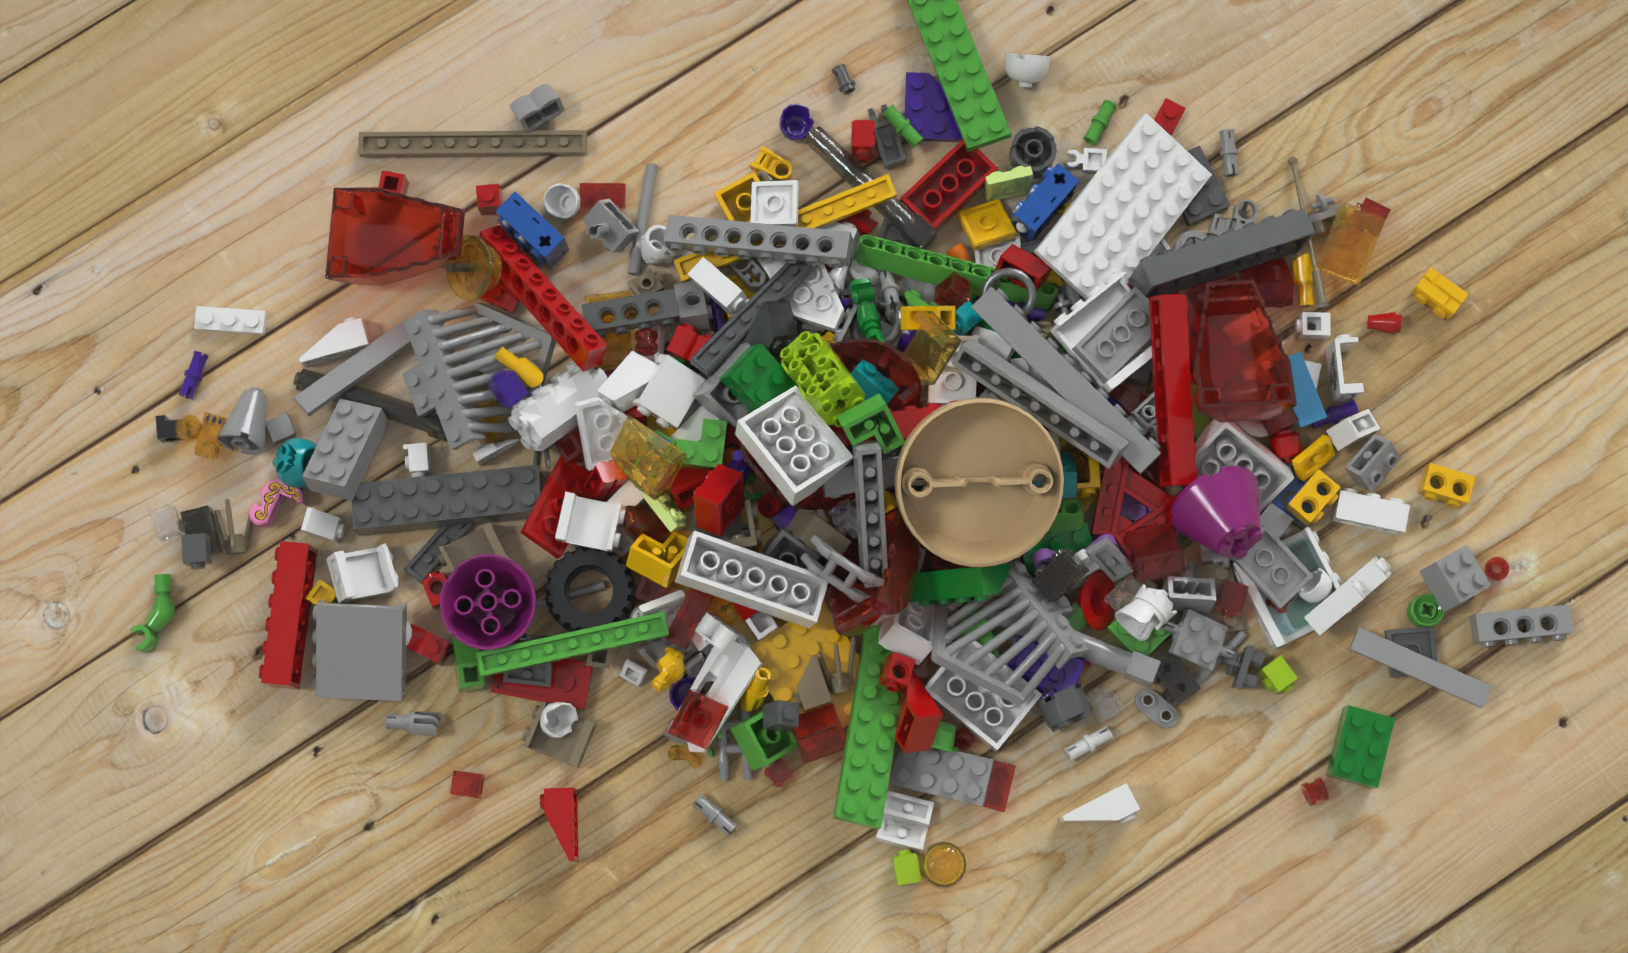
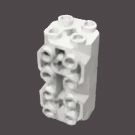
M572 360L565 365L567 369L561 373L556 372L548 377V385L542 387L540 384L529 391L530 395L512 406V416L508 420L510 425L515 430H518L521 435L520 440L524 447L527 449L533 448L535 451H544L578 426L575 402L595 397L600 398L597 390L608 379L601 368L597 370L592 368L583 372Z

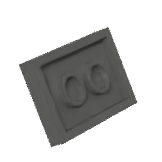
M1200 146L1188 152L1212 175L1182 212L1188 226L1230 207V203Z

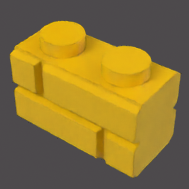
M1432 267L1426 271L1411 291L1418 303L1422 305L1427 304L1433 309L1432 312L1441 319L1446 318L1447 320L1453 316L1468 296V293Z

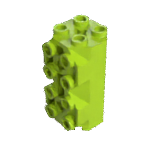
M804 331L791 344L782 349L780 353L782 358L781 366L796 382L798 390L805 400L828 425L841 427L836 416L865 401L864 391L820 334H811L809 331Z

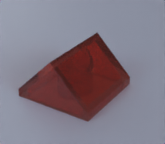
M690 689L668 733L707 750L728 706L699 690Z
M833 703L799 715L798 727L791 730L803 764L844 750L846 737Z

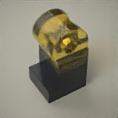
M165 415L155 416L157 439L162 443L194 439L203 433L204 427L202 422L193 415L184 416L180 420L170 421Z

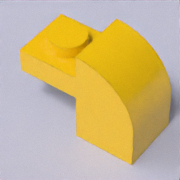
M901 306V330H927V327L930 330L955 329V306Z

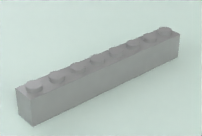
M974 339L961 345L952 362L954 366L1011 404L1028 412L1041 424L1107 468H1111L1119 462L1130 443Z

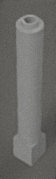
M1010 607L1001 608L988 617L992 619ZM1019 618L1005 621L999 626L1007 629L1017 622ZM1029 630L1020 631L1018 634L1025 636ZM1075 631L1082 637L1084 644L1089 649L1084 656L1079 658L1122 674L1125 679L1151 689L1161 661L1136 651L1131 653Z

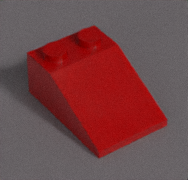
M573 787L544 788V794H540V808L544 810L568 860L579 862L578 790Z

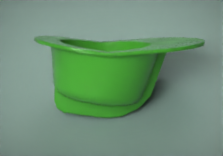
M940 721L930 748L958 752L959 749L954 746L955 725Z

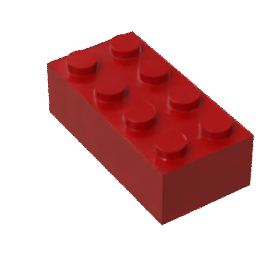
M962 139L900 197L899 206L924 231H928V235L932 237L985 187L986 176L998 171V167L979 149L968 152Z

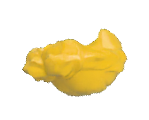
M673 647L665 648V656L656 664L660 674L651 682L652 688L656 692L662 693L669 685L677 683L683 677L685 665L683 662L684 655L681 650H676Z

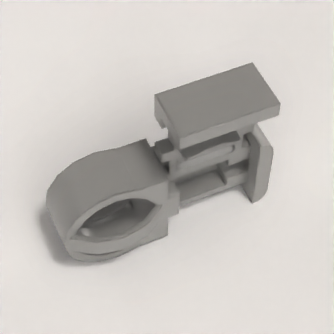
M1250 199L1239 201L1233 208L1232 218H1228V220L1221 218L1220 214H1213L1207 234L1221 236L1223 232L1229 229H1234L1235 231L1242 229L1244 225L1254 222L1258 214L1257 205ZM1242 203H1244L1239 215L1238 208ZM1249 204L1253 213L1250 219H1244ZM1217 218H1219L1217 227H1216V229H1214V228H1215V225H1216Z

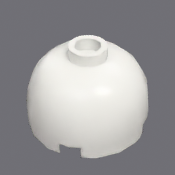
M1005 54V70L1007 75L1012 80L1019 82L1021 87H1032V83L1041 82L1049 72L1051 56Z

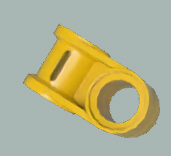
M761 146L759 148L760 153L754 162L749 164V168L755 171V173L764 171L773 181L793 180L791 164L766 147ZM781 169L788 171L785 176L777 175V172Z

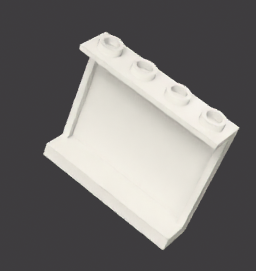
M1125 271L1118 276L1115 273L1104 281L1106 286L1102 289L1098 286L1087 295L1089 299L1085 302L1081 299L1071 307L1072 312L1069 315H1066L1065 312L1053 321L1056 325L1050 330L1079 367L1091 377L1093 384L1097 388L1101 387L1107 394L1152 358L1151 338L1106 383L1072 348L1131 291L1122 279L1127 274Z

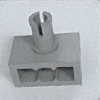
M610 198L599 200L583 218L587 225V234H594L590 238H599L602 241V245L612 253L624 250L639 232Z
M1187 561L1180 562V577L1168 576L1162 588L1168 593L1167 597L1173 603L1172 611L1190 609L1195 612L1210 613L1216 602L1215 579L1194 578V562L1189 561V566H1187Z

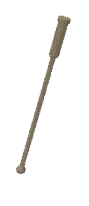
M1290 157L1288 163L1292 167L1300 209H1305L1296 168L1297 159L1296 157ZM1310 239L1308 241V248L1313 267L1311 274L1317 298L1316 304L1317 307L1321 308L1326 307L1329 303L1326 299L1321 271L1317 268L1313 244Z

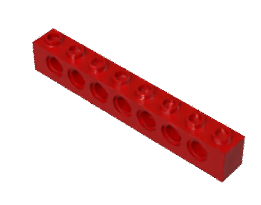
M498 225L480 231L476 248L478 255L583 372L602 365L607 344L501 226Z

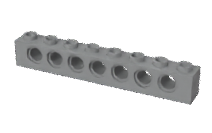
M668 215L664 242L668 249L676 253H682L685 250L692 251L698 255L715 253V255L720 257L737 255L742 259H751V257H758L764 261L779 259L790 264L800 261L812 266H819L821 263L829 264V266L834 268L850 266L853 237L851 232L676 215ZM695 233L692 239H686L688 234ZM712 235H718L715 241H708ZM733 238H741L738 243L731 244ZM758 239H762V240H763V242H762L761 245H759V246H754V245H753L756 240H758ZM779 242H786L784 247L776 248ZM802 244H809L807 249L798 250ZM832 246L829 252H821L823 247Z

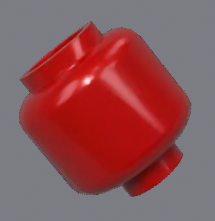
M1292 428L1275 430L1274 435L1270 437L1272 453L1284 463L1292 462L1296 456L1302 453L1300 435L1298 432L1293 431Z

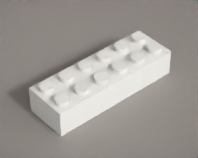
M693 531L687 540L675 579L676 583L809 629L817 623L828 585L827 581L819 576H815L809 570L697 531Z

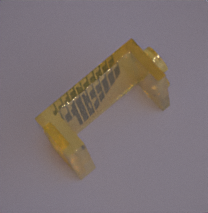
M918 311L913 318L920 325L918 331L905 352H892L891 357L897 362L899 368L911 376V380L919 386L935 385L962 340L933 311Z

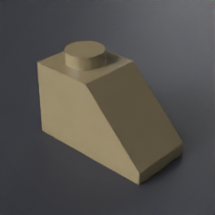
M816 655L811 657L797 686L798 693L794 694L796 703H799V708L803 707L804 712L832 702Z

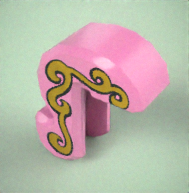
M279 478L271 480L262 488L260 494L262 505H251L249 517L255 525L261 528L269 527L272 525L284 497L305 506L306 496L302 489L286 486Z

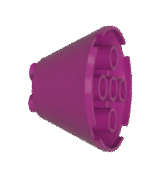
M1240 466L1220 468L1221 472L1211 476H1208L1206 473L1197 478L1178 495L1171 508L1173 515L1171 522L1179 533L1218 555L1242 559L1247 555L1248 550L1263 538L1260 524L1259 483L1253 472L1247 468Z
M493 554L474 556L455 567L456 569L445 580L440 595L441 616L449 632L461 643L480 650L500 649L518 640L529 628L536 610L535 589L524 569L506 557Z

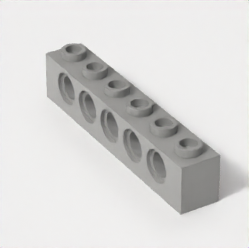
M876 439L865 440L852 446L859 564L863 570L865 569L875 574V576L885 579V586L889 585L881 447ZM863 583L865 588L877 587L874 585H868L866 583Z

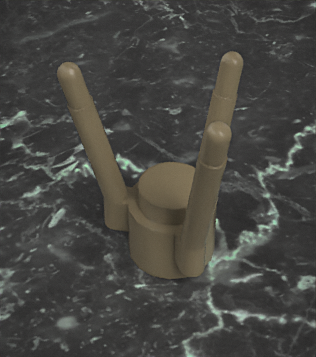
M226 499L228 537L220 511L215 510L224 550L227 551L228 555L246 553L245 547H250L249 539L252 521L248 515L244 538H242V534H234L230 500Z
M855 637L851 638L847 677L846 673L841 671L838 644L834 645L836 674H831L832 679L822 653H817L826 679L827 688H831V694L849 692L850 685H853Z

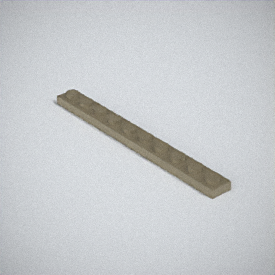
M587 130L359 132L358 154L360 157L587 155Z

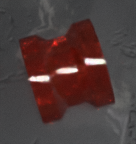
M641 329L635 332V340L637 341L635 352L637 354L650 356L658 352V345L656 344L658 339L657 331Z
M1320 777L1314 779L1312 783L1305 782L1301 784L1303 795L1310 806L1315 805L1319 800L1325 801L1329 799L1327 788Z

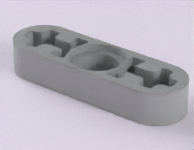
M742 259L727 265L750 291L758 292L767 283L764 271L752 259ZM739 261H746L748 263L745 269L740 270L735 267ZM751 272L756 279L760 278L759 283L756 281L752 282V278L749 275Z

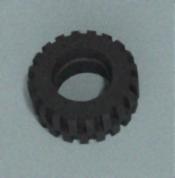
M579 546L575 547V551L569 552L568 550L563 554V558L557 559L553 563L554 567L552 571L548 572V581L544 587L546 592L545 601L553 618L565 630L573 632L623 621L628 618L636 603L635 594L637 590L632 572L619 555ZM588 570H596L605 574L610 579L613 587L610 603L603 610L592 614L577 610L569 599L571 582L577 575Z

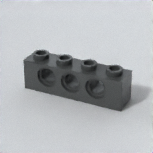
M674 289L582 304L584 320L601 338L606 337L608 333L614 332L616 335L627 334L632 329L646 331L652 329V326L655 325L670 327L675 325V322L680 321ZM652 307H659L661 309L660 313L656 316H652L648 312ZM629 311H636L638 313L637 317L632 320L625 318V315ZM610 314L615 317L613 322L609 324L602 322L603 317Z

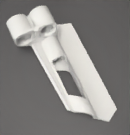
M706 612L694 632L702 636V640L713 645V648L677 712L678 730L683 739L687 741L689 751L695 753L706 752L753 680L757 669H760L763 664L742 634ZM706 682H714L691 717L689 708Z

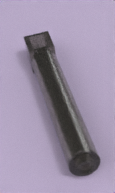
M821 126L812 127L808 130L805 143L852 188L876 179ZM897 197L874 206L883 217L901 232V237L911 246L926 250L937 240V231L918 213L914 214Z
M302 369L301 372L298 371L294 378L296 390L302 392L325 375L307 369ZM357 385L352 386L331 401L338 403L339 399L382 408L387 420L425 431L429 437L448 442L436 410L425 416H418L413 403Z

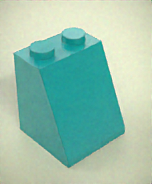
M864 359L850 373L864 391V400L879 393L887 404L899 390L892 380L884 377L873 364L868 363Z

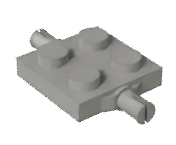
M1184 609L1182 617L1177 624L1167 621L1161 627V629L1173 633L1172 644L1168 653L1202 669L1213 671L1219 655L1227 659L1234 657L1232 656L1235 654L1233 650L1223 647L1228 627L1193 610Z

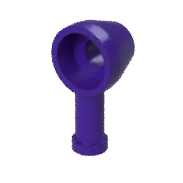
M737 450L733 453V460L728 463L727 467L743 473L745 484L750 475L751 462L744 460L745 455L743 451Z

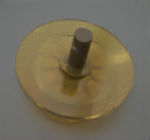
M464 235L458 238L450 248L446 263L447 278L451 289L458 297L464 300L478 299L485 291L493 289L501 276V260L497 251L492 246L486 245L477 236Z

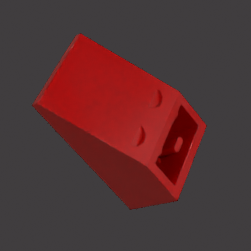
M912 670L908 687L902 690L895 732L896 741L904 753L930 750L943 715L914 670Z

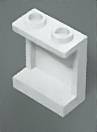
M660 354L656 360L659 366L640 398L634 399L632 403L638 406L637 411L647 417L650 415L655 417L658 425L666 429L669 427L678 428L695 399L693 397L694 393L706 379L671 356Z
M386 543L376 548L349 553L338 551L326 558L338 604L390 594L398 588L399 577L394 571L392 552L388 549Z

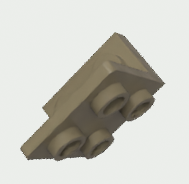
M746 499L745 504L751 536L746 537V534L734 535L732 540H727V542L759 553L758 546L763 545L760 529L755 528L754 525L759 523L756 505H751L750 499Z

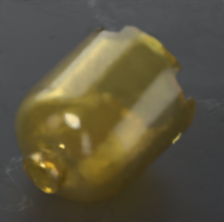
M939 841L932 843L924 849L919 858L920 875L933 888L948 889L954 887L962 880L966 873L967 862L965 855L958 846L951 842Z

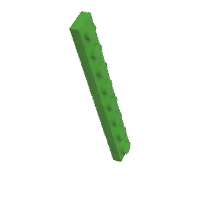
M659 612L509 645L500 649L477 652L476 655L480 676L486 677L668 637L670 635L665 612Z

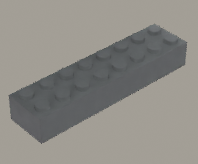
M1304 208L1297 211L1290 209L1284 212L1282 216L1276 218L1274 215L1269 216L1260 223L1255 224L1251 222L1236 231L1229 229L1223 232L1221 236L1214 237V235H1211L1196 244L1189 242L1183 245L1181 249L1175 251L1168 249L1156 257L1152 255L1146 256L1139 261L1140 263L1133 270L1128 283L1131 289L1136 286L1148 299L1157 295H1170L1300 252L1316 232Z
M538 465L360 483L352 500L353 529L358 536L444 526L451 527L462 524L527 519L543 490L542 472Z

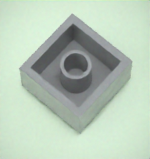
M1467 545L1419 571L1443 612L1491 586Z

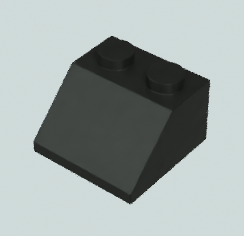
M787 300L762 302L743 343H748L750 346L762 344L772 356H780L782 349L791 344L798 336L790 302Z

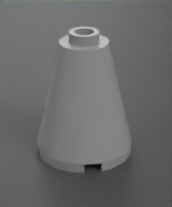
M251 387L244 390L219 432L218 442L230 450H234V447L240 448L243 454L256 455L262 453L265 447L267 396L263 394L261 389Z

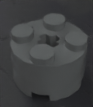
M1039 126L1025 130L1021 129L1015 135L1010 148L1009 160L1012 167L1031 166L1033 179L1042 176L1050 166L1052 167L1057 150L1054 136L1048 130ZM1032 150H1035L1037 153L1036 155L1030 154L1029 151L1032 152Z
M1081 683L1054 693L1049 698H1044L1037 702L1047 726L1051 728L1052 732L1093 714L1091 711L1092 707Z

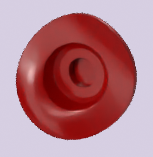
M1103 570L1091 574L1082 585L1078 595L1083 616L1087 624L1094 630L1102 631L1111 624L1116 609L1114 582Z

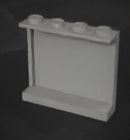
M321 599L313 608V620H316V629L313 631V643L316 644V652L313 653L312 664L316 667V675L313 676L312 688L316 689V697L402 701L406 695L407 603H397L395 606L325 603V599Z

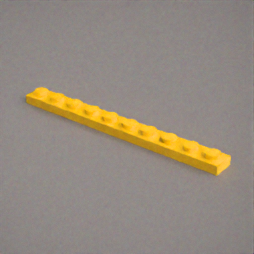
M889 174L798 210V227L819 229L896 198L897 194ZM733 238L731 244L738 243L741 238ZM758 239L754 242L753 245L759 246L762 244L763 240ZM690 253L675 259L674 263L683 283L691 280L688 273L703 257L717 269L742 260V258H739L737 255L720 257L715 255V253H706L705 255Z

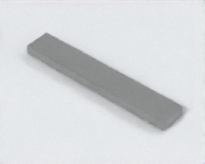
M402 321L294 396L295 402L308 416H311L412 344L404 322Z
M1360 627L1357 628L1349 647L1350 651L1479 708H1483L1491 689L1489 684Z

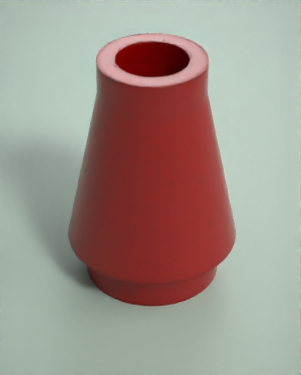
M1396 312L1368 315L1367 329H1374L1393 335L1394 332L1400 333L1402 315L1396 314Z
M771 494L764 495L758 502L759 512L767 518L774 517L789 506L785 499Z

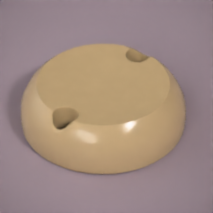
M977 397L948 403L928 414L916 425L900 451L895 469L894 484L896 500L902 518L911 534L920 544L933 554L952 563L969 567H987L1006 563L1023 555L1043 538L1054 522L1060 508L1064 476L1057 447L1048 431L1038 420L1011 403L993 398ZM1044 481L1040 486H1035V485L1032 483V482ZM913 485H924L920 490H914L911 487Z

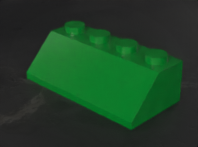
M1010 564L906 574L909 602L919 601V606L933 605V600H937V604L952 603L951 599L953 598L956 599V603L970 602V597H974L975 601L989 600V595L999 594L1011 569Z

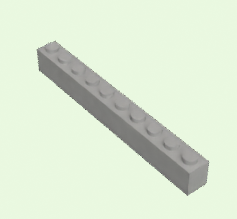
M990 287L976 301L972 309L1062 398L1129 441L1130 443L1122 457L1141 475L1161 455L1158 451L1161 446L1151 437L1147 440L1141 434L1144 430L1135 421L1130 423L1124 417L1127 413L1118 404L1115 406L1107 401L1110 396L1101 387L1096 390L1090 384L1093 381L1091 377L1084 371L1079 373L1073 367L1076 363L1067 354L1062 356L1057 351L1059 346L1050 337L1045 340L1040 335L1042 332L1041 328L1033 321L1029 324L1023 318L1026 314L1016 304L1012 307L1006 301L1009 297L1000 288L995 291Z

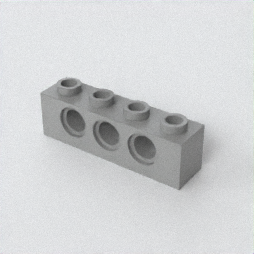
M1570 604L1476 613L1469 616L1473 644H1481L1482 648L1496 646V642L1505 641V645L1520 644L1519 640L1528 639V643L1542 642L1544 637H1551L1552 641L1567 639L1566 635L1574 633ZM1542 619H1546L1549 622L1548 630L1542 628ZM1518 621H1522L1526 625L1525 633L1519 631L1517 627ZM1495 623L1502 626L1503 632L1501 635L1494 631Z

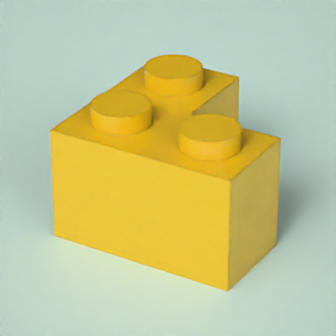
M674 531L662 544L642 533L630 547L626 566L667 588L677 576L688 538Z

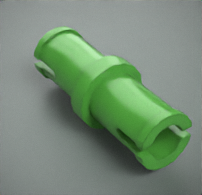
M1110 100L1103 101L1096 116H1093L1092 124L1083 138L1086 143L1093 146L1097 145L1101 134L1108 128L1109 120L1117 108L1115 103Z
M893 104L882 113L894 126L895 132L897 134L900 133L912 148L923 140V137L910 125L911 121L905 119Z

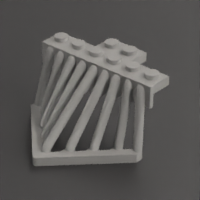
M476 303L473 306L439 313L438 310L423 309L403 321L419 363L402 374L418 416H425L434 410L437 411L451 450H457L473 440L485 439L484 432L519 433L510 423H480L479 418L512 415L513 407L474 408V404L495 399L496 397L491 390L469 394V391L479 385L491 382L493 380L492 376L498 371L464 380V377L476 370L498 363L499 361L494 359L495 354L460 366L458 364L470 357L502 346L534 338L536 340L507 350L513 355L519 356L540 349L538 358L531 362L539 367L543 373V381L541 383L543 387L556 345V341L547 331L484 303ZM470 315L484 316L444 327L445 321ZM495 321L500 323V325L449 340V337L454 333L491 325ZM512 329L518 331L517 333L454 353V350L462 345L498 334L508 333ZM524 386L528 392L532 389V387Z
M1015 558L1009 562L1002 563L1010 564L1011 569L999 594L989 595V600L994 596L1001 597L953 629L951 628L989 600L975 601L974 599L950 617H948V614H952L965 602L956 603V599H954L949 604H937V600H935L931 659L934 663L1018 706L1022 705L1029 698L1054 665L1061 669L1069 659L1084 656L1089 649L1084 644L1082 637L1069 625V621L1065 618L1074 612L1068 599L1060 593L1054 583L1048 582L1045 575L1032 578L1026 566ZM1010 607L1002 613L995 616L994 618L990 619L986 623L982 624L978 628L974 629L970 633L966 634L962 638L958 639L954 643L950 644L955 638H957L958 636H960L961 634H963L964 632H966L967 630H969L970 628H972L973 626H975L991 614L995 613L999 609ZM1019 618L1017 622L966 659L959 660L952 656L1005 621ZM1029 630L1025 636L984 671L972 667L976 662L1018 632ZM1035 641L1039 643L1006 680L1001 682L992 677L1030 643ZM1044 653H1047L1049 657L1023 690L1018 691L1013 688L1014 684Z

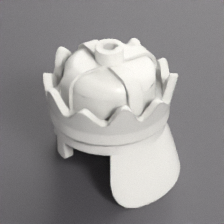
M1143 584L1133 598V601L1117 611L1115 617L1118 623L1131 636L1139 641H1145L1150 636L1154 626L1158 631L1177 611H1172L1173 603L1168 599V593L1165 590L1146 588V585Z

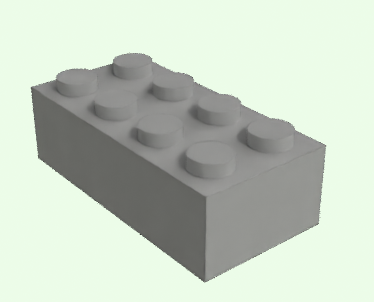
M339 399L302 475L310 491L353 500L389 424L382 408Z

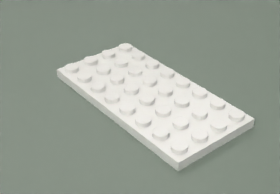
M1145 113L1035 249L1034 253L1086 300L1089 299L1087 295L1097 286L1100 289L1106 286L1104 281L1114 273L1118 276L1125 271L1127 274L1122 279L1127 284L1133 270L1139 265V261L1151 254L1212 174Z

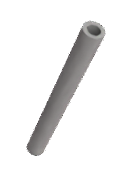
M653 163L646 164L636 228L639 232L634 237L628 274L633 276L640 275L642 255L641 249L636 244L638 239L642 235L644 236L648 227L658 165Z

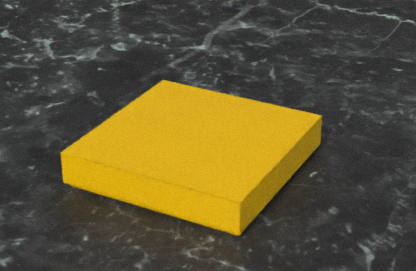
M1000 199L957 212V219L974 251L1017 237V231Z

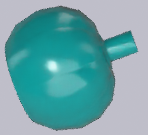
M299 437L289 439L279 447L272 464L275 467L278 478L284 485L300 489L308 488L302 475L317 446L315 442Z

